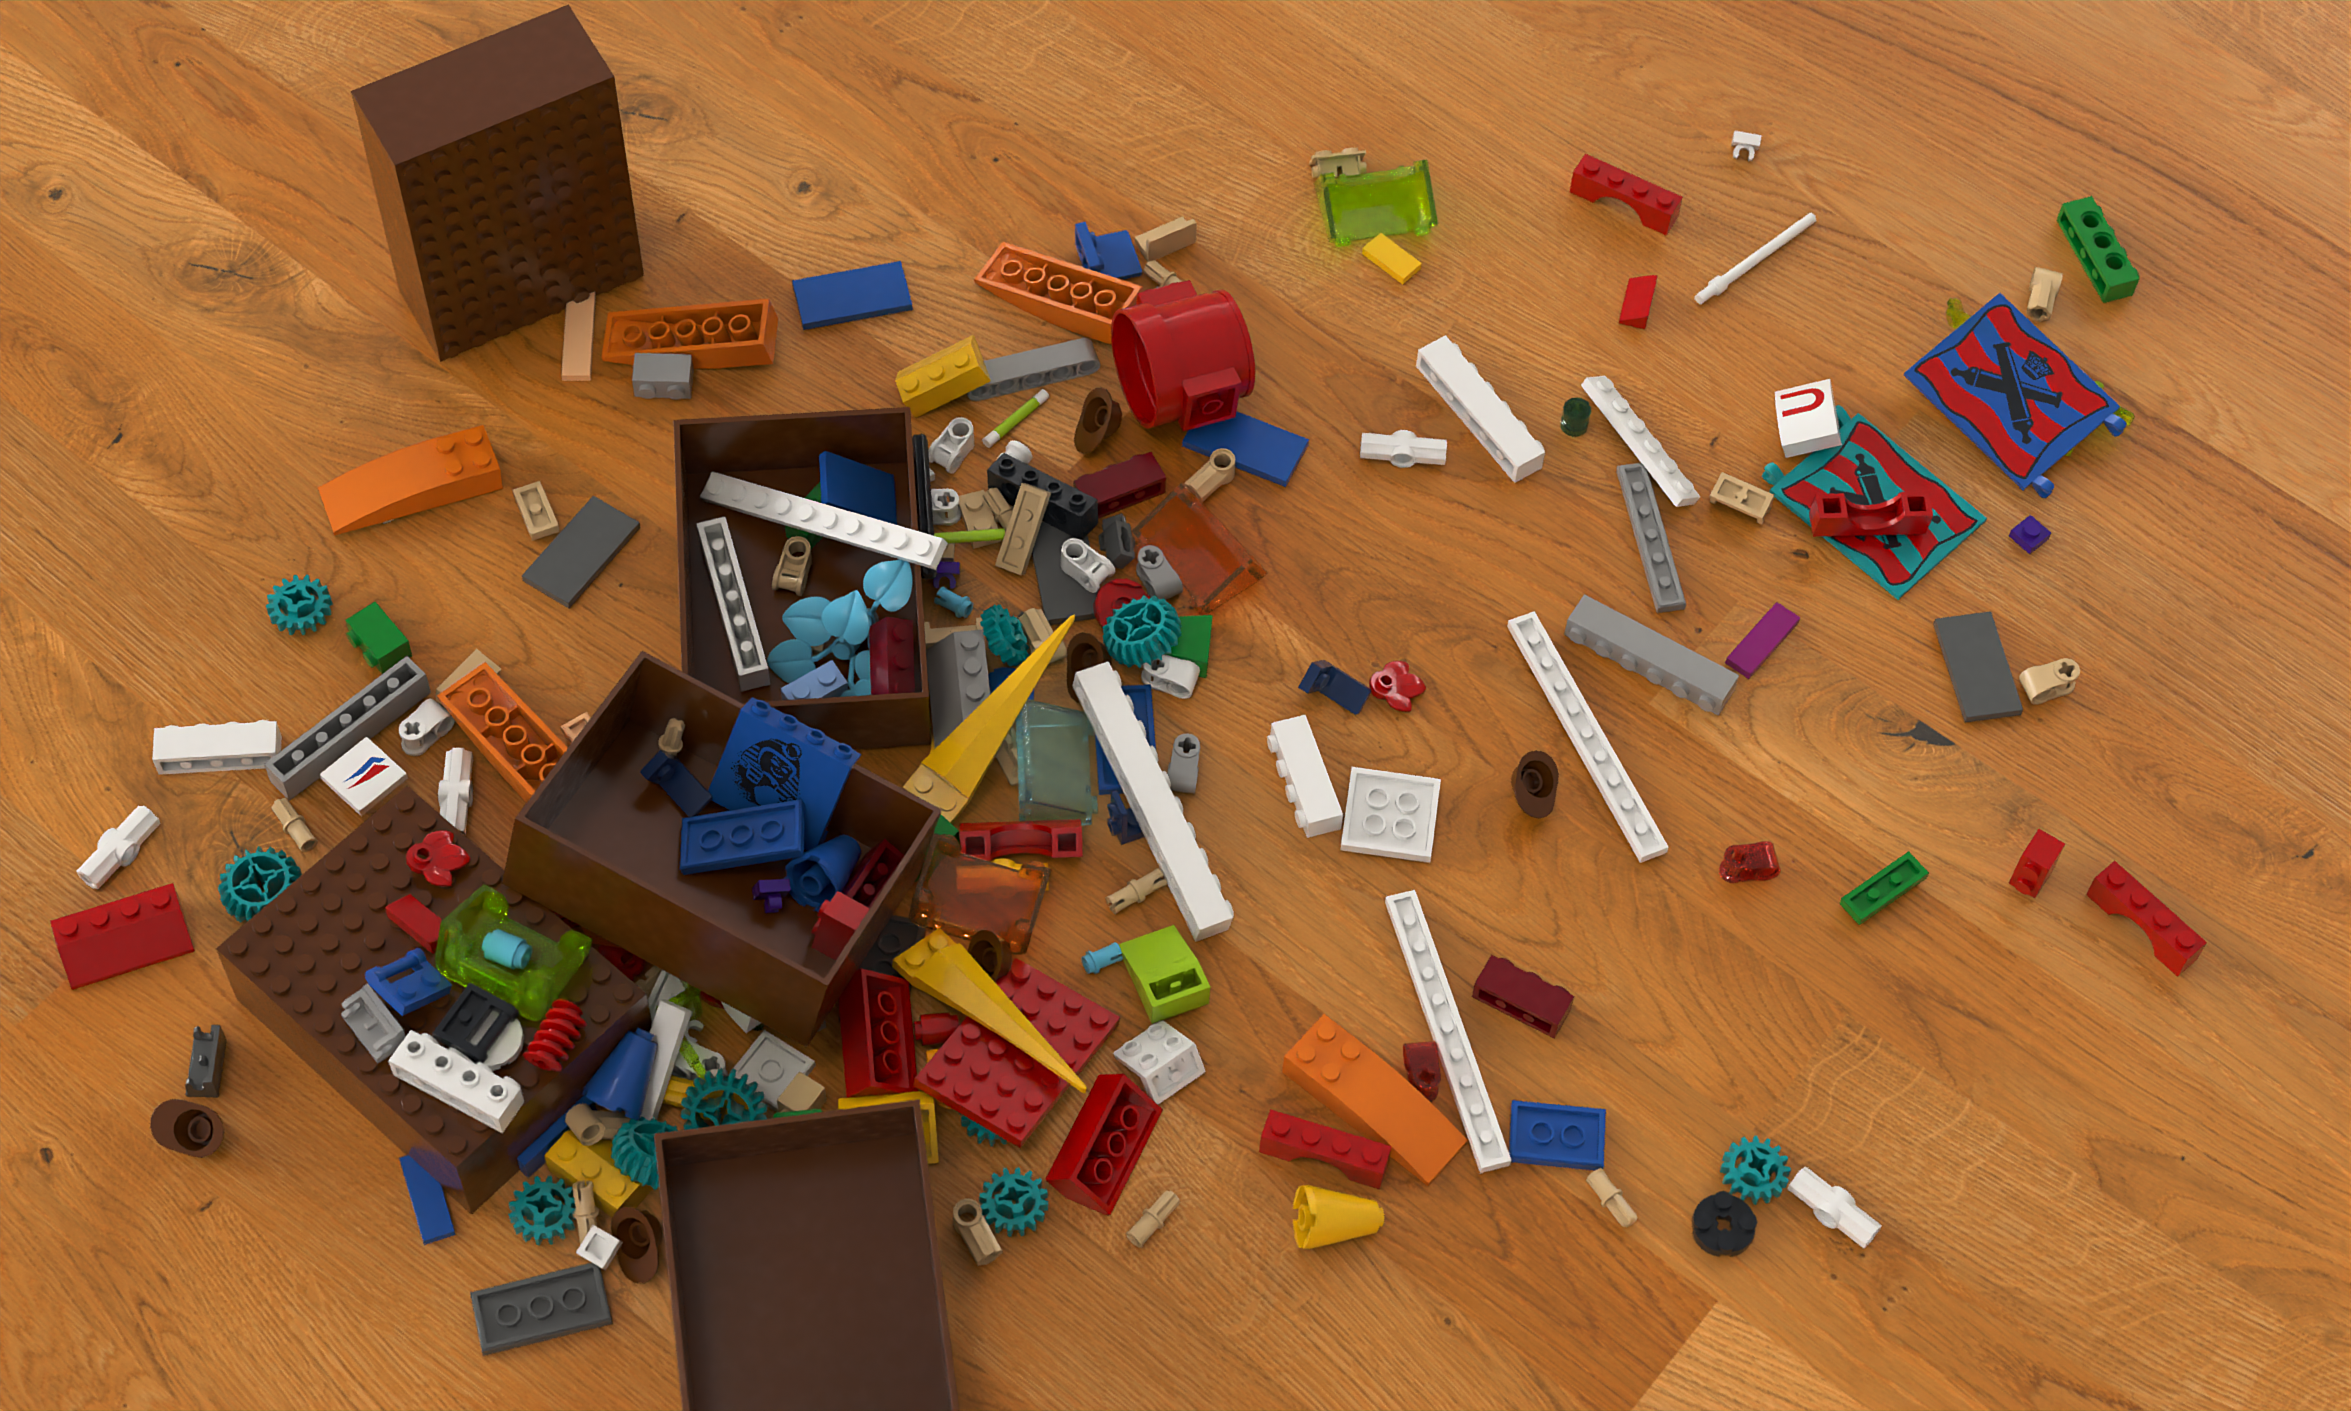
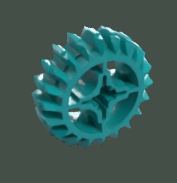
M1143 595L1140 600L1132 598L1130 603H1122V608L1119 610L1113 609V616L1107 617V625L1102 627L1104 634L1102 636L1104 639L1103 643L1107 647L1109 655L1120 665L1126 664L1128 668L1134 664L1139 668L1144 663L1152 665V661L1156 659L1162 661V655L1165 653L1171 654V647L1177 646V640L1182 636L1180 629L1182 627L1180 624L1181 620L1175 608L1164 598L1158 599L1155 595L1150 599Z
M258 846L256 853L251 854L246 849L244 857L240 858L234 855L235 864H226L225 870L227 873L220 874L221 884L218 885V891L221 895L220 900L222 905L226 907L229 915H235L236 920L240 923L244 920L248 922L302 875L300 867L296 865L292 857L287 858L283 850L276 853L275 849L270 846L266 852H263L262 848ZM258 880L261 881V884L264 887V893L261 891V888L259 887V884L257 882Z
M720 1068L717 1071V1077H714L710 1071H707L704 1076L705 1080L697 1077L694 1080L695 1087L688 1086L686 1089L688 1097L682 1099L681 1105L685 1109L680 1114L682 1119L687 1120L683 1127L685 1130L710 1127L704 1122L700 1113H703L704 1117L710 1118L715 1126L767 1119L763 1114L767 1111V1104L761 1102L765 1096L764 1092H755L758 1087L756 1081L746 1084L747 1074H743L740 1079L736 1078L735 1069L730 1071L729 1076H725L724 1070ZM724 1090L723 1094L718 1098L708 1097L707 1100L702 1099L711 1092ZM733 1093L739 1095L746 1102L749 1110L744 1109V1105L738 1104L734 1100ZM725 1100H728L726 1107L728 1108V1114L725 1115L723 1122H721V1107L724 1106Z
M642 1116L639 1120L630 1119L628 1123H623L612 1141L611 1158L615 1160L614 1166L621 1169L622 1175L630 1176L631 1182L638 1181L642 1183L643 1187L649 1185L656 1190L659 1187L654 1134L678 1131L677 1125L670 1126L666 1120L659 1122L655 1117L647 1120Z

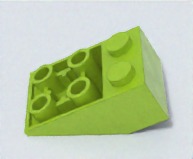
M1174 925L1118 944L1122 951L1121 955L1123 956L1125 966L1151 1024L1209 1004L1210 985L1199 961Z

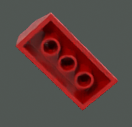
M173 883L50 921L56 946L72 990L195 952L182 904Z
M861 968L855 972L838 999L846 1098L917 1092L918 1088L913 1086L914 1079L917 1076L909 982L903 978Z
M1124 1073L1098 1075L1045 1180L1065 1198L1104 1215H1111L1163 1109Z

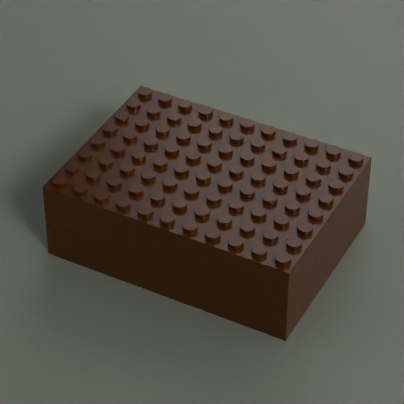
M569 4L351 91L398 288L440 362L456 357L460 353L474 347L482 346L486 342L500 336L508 335L516 329L534 324L542 318L557 314L566 309V303L574 300L575 303H580L587 300L592 292H595L596 296L607 293L613 288L633 282L644 276L615 78Z
M910 407L673 420L682 672L744 705L752 697L757 700H763L772 708L784 714L794 716L799 722L812 729L822 731L829 738L839 743L847 744L852 749L931 744L920 565L909 562L913 574V586L908 602L901 609L894 612L887 611L881 604H879L876 610L879 621L885 617L913 620L915 692L782 700L780 688L789 683L782 680L769 666L770 685L741 692L697 530V523L726 517L766 662L770 652L777 645L790 639H796L783 622L782 616L799 599L817 596L832 602L852 591L858 590L866 608L871 609L875 600L869 598L864 592L863 580L865 574L875 564L898 560L897 558L823 537L811 549L812 564L802 596L796 595L794 591L782 588L773 590V575L779 564L785 543L789 540L786 537L785 525L705 502L700 496L711 472H716L805 498L820 482L819 455L827 451L894 475L897 525L918 531ZM795 552L792 556L800 557L805 553ZM831 636V638L824 643L823 651L826 648H828L830 644H833L837 637ZM867 637L855 652L856 655L861 651L869 650ZM831 652L819 661L814 662L816 668L833 660L848 682L849 659H838ZM854 670L853 681L854 684H856L860 680V678L858 677L856 670Z
M641 651L516 816L502 884L801 1045L808 1047L918 877L942 809L854 764L826 829L829 832L824 843L839 835H848L854 838L861 848V856L854 870L864 855L883 839H886L905 856L837 960L826 956L812 948L815 935L811 932L819 919L817 916L818 911H813L815 907L808 904L803 907L788 893L785 898H781L782 908L778 909V913H765L764 900H753V886L759 880L784 879L787 876L786 865L793 858L683 875L680 871L682 818H687L688 815L660 785L648 781L640 771L658 753L659 738L665 734L669 720L676 718L678 721L682 720L685 724L681 737L683 746L676 757L709 790L739 712L744 704ZM711 800L697 816L731 810Z
M406 786L219 945L216 950L236 999L401 1151L412 1157L441 1184V1187L472 1215L520 1170L517 1157L584 1096L581 1094L583 1087L629 1030L635 1032L637 1027L650 1032L652 1019L647 994L550 909L502 884L505 870L411 788ZM446 830L453 832L454 839L452 844L463 848L471 858L470 863L466 866L451 871L452 885L449 887H441L429 883L423 874L413 872L406 862L408 849L414 844L423 843L425 837L435 831ZM418 855V857L421 859L427 858L424 855ZM411 894L453 928L456 933L432 954L390 920L385 907ZM495 929H500L525 939L527 944L533 948L531 958L526 967L513 970L486 959L481 948L485 936L489 932L492 933ZM420 948L425 953L426 960L452 984L448 995L403 1016L373 989L403 1028L405 1036L412 1030L420 1035L422 1033L429 1034L434 1038L433 1031L470 982L513 1005L520 1012L516 1019L520 1022L524 1036L522 1051L512 1063H507L500 1066L501 1069L493 1071V1074L501 1078L506 1076L515 1080L521 1087L524 1099L523 1105L503 1133L394 1076L389 1064V1059L393 1054L379 1063L374 1060L341 1015L345 1011L341 1004L367 984L365 977L367 970L376 966L384 967L406 957L407 952ZM410 968L387 980L392 983L415 971ZM555 999L567 1000L578 1006L583 1012L581 1018L587 1024L584 1029L575 1027L581 1034L578 1040L569 1038L575 1045L574 1049H563L569 1056L568 1060H556L563 1067L561 1072L543 1070L532 1065L523 1057V1054L528 1052L527 1047L530 1042L534 1041V1034L540 1030L539 1025L546 1019L547 1011L552 1009V1002ZM437 1040L440 1046L446 1049L450 1048L449 1046Z
M920 1099L654 1134L682 1411H959Z

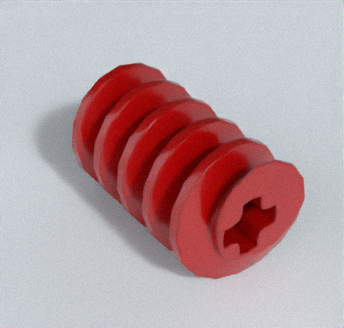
M555 999L552 1002V1009L547 1011L546 1019L539 1025L540 1030L534 1034V1041L530 1042L527 1047L528 1052H525L523 1057L532 1065L543 1070L561 1072L563 1067L556 1060H568L569 1056L563 1049L573 1050L575 1045L569 1038L578 1040L581 1036L575 1027L584 1029L587 1026L586 1022L581 1018L583 1015L582 1010L570 1001Z

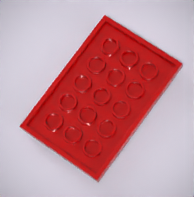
M1017 958L1012 962L1009 973L996 981L998 987L1077 1076L1119 1025V1016ZM967 1016L915 1077L913 1086L1021 1148L1071 1084L1012 1043Z

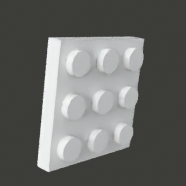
M1352 767L1340 850L1430 863L1441 779Z

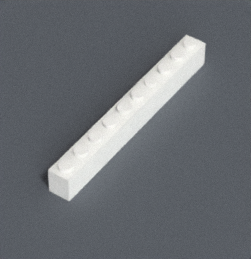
M1109 662L1076 672L1072 685L1149 847L1164 874V878L1167 880V884L1195 942L1227 931L1234 917L1233 908L1228 900H1224L1220 892V881L1216 874L1211 873L1208 867V857L1203 848L1199 849L1197 845L1195 830L1190 822H1186L1182 814V803L1177 796L1174 797L1170 789L1171 782L1168 774L1165 771H1161L1156 749L1154 746H1149L1145 738V727L1140 720L1137 721L1133 713L1134 706L1132 700L1128 695L1125 696L1121 688L1122 682L1119 673L1116 670H1112Z

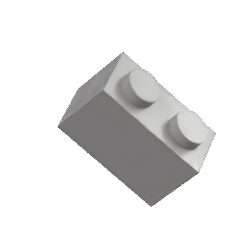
M635 353L632 375L634 396L646 399H691L694 375L692 354Z

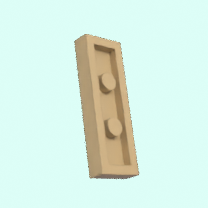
M1021 483L995 566L1019 575H1025L1051 492Z

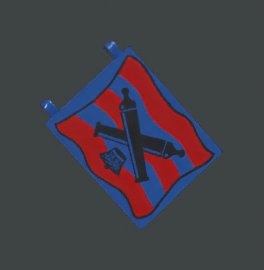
M2001 293L1997 294L1903 374L2023 491L2032 484L2038 495L2042 498H2047L2054 489V484L2042 476V474L2097 427L2104 423L2109 432L2115 437L2122 434L2126 427V422L2114 414L2120 406Z

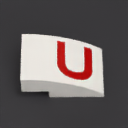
M1830 379L1775 392L1781 445L1786 458L1842 445Z

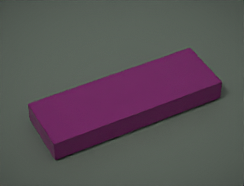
M1776 602L1729 654L1725 664L1747 679H1750L1798 625L1800 617Z

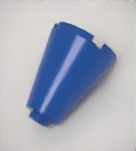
M839 835L804 852V856L793 858L785 868V870L787 869V876L784 879H790L791 891L789 894L803 907L808 904L815 907L813 911H819L826 899L831 901L837 891L843 892L861 856V848L858 842L851 836Z
M637 1027L635 1032L629 1030L583 1087L581 1094L586 1095L585 1097L611 1111L622 1112L623 1110L626 1112V1117L639 1120L642 1115L658 1043L653 1041L655 1035Z

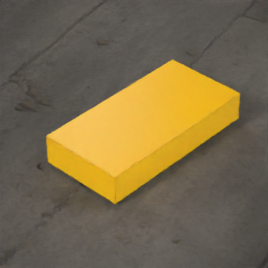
M1382 233L1378 234L1362 248V254L1401 284H1404L1421 269L1422 263Z

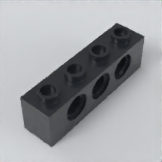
M1003 453L987 469L988 490L990 488H998L1006 502L1012 506L1015 505L1021 483L1051 492L1042 521L1077 539L1083 540L1098 524V499L1006 453Z

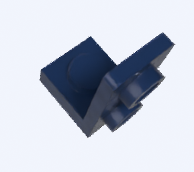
M1326 660L1312 662L1298 687L1307 694L1319 691L1355 715L1361 712L1371 694L1370 688Z
M660 750L640 771L648 781L660 785L688 817L697 816L713 799L709 791L675 755Z
M1117 790L1112 791L1111 803L1107 804L1110 818L1107 819V824L1112 836L1117 835L1121 845L1145 837L1132 809L1125 808Z

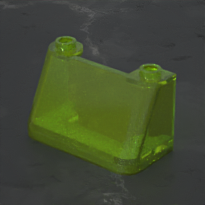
M1428 160L1414 161V166L1405 168L1404 166H1398L1395 170L1351 176L1340 174L1337 179H1335L1334 172L1320 174L1314 184L1329 242L1335 243V247L1350 245L1351 241L1375 238L1380 233L1385 236L1415 232V236L1430 234L1431 229L1438 225Z
M483 884L441 921L435 965L446 978L464 987H467L471 982L513 1005L520 1012L519 1015L532 1021H538L552 1008V1002L559 998L588 956L592 938L580 932L569 930L561 936L559 943L508 918L509 908L504 895ZM495 929H500L525 939L527 944L533 948L531 958L526 967L513 970L486 959L481 948L485 936L489 932L492 933Z

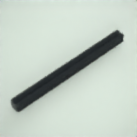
M921 433L912 436L918 531L934 536L927 436ZM921 566L922 579H934L937 576V569L934 570Z

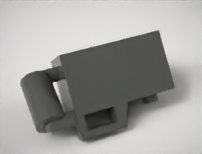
M1120 513L1102 520L1103 532L1098 538L1100 550L1106 552L1107 559L1111 561L1114 567L1123 569L1135 558L1134 548L1136 542L1135 538L1132 537L1130 524L1126 523V517Z

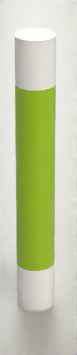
M1044 389L1040 390L982 439L984 445L988 448L994 445L1050 397L1048 392Z

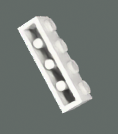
M410 1030L389 1059L394 1076L501 1133L504 1132L524 1103L521 1087L515 1080L506 1076L501 1078L493 1074V1071L481 1062L472 1063L459 1050L452 1047L446 1049L440 1046L435 1038L426 1033L420 1035Z

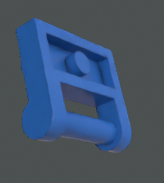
M420 948L407 952L406 957L384 967L376 966L371 968L365 974L367 983L401 1016L448 995L452 988V984L426 960V955ZM410 968L415 971L392 983L387 980Z

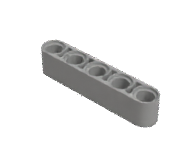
M1080 338L984 361L991 382L968 392L967 395L972 401H981L1083 377L1096 372L1100 368V362L1092 340L1088 338Z

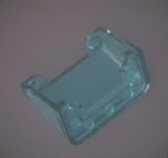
M1028 699L1015 720L1019 821L1081 819V825H1092V814H1098L1097 795L1091 796L1088 736H1094V730L1086 713L1080 710Z

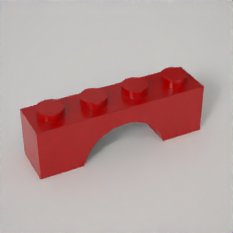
M1586 153L1573 171L1569 191L1592 203L1603 197L1619 199L1636 211L1642 225L1666 236L1679 217L1683 199L1678 194Z
M1929 491L1900 492L1897 496L1886 502L1873 505L1855 504L1850 502L1844 493L1816 494L1809 511L1813 537L1926 534L1933 518Z
M1081 819L959 823L961 861L992 860L999 856L1018 853L1042 854L1051 858L1083 857Z
M2113 861L2094 878L2086 894L2108 915L2121 914L2138 924L2149 937L2153 945L2154 956L2177 977L2198 959L2207 943L2116 861Z
M1270 1109L1261 1134L1259 1152L1285 1161H1291L1295 1158L1321 1160L1340 1169L1350 1181L1380 1190L1389 1163L1392 1146Z

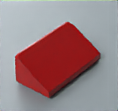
M1658 275L1629 278L1619 324L1646 329Z
M411 894L385 907L388 918L432 954L456 933L453 928Z

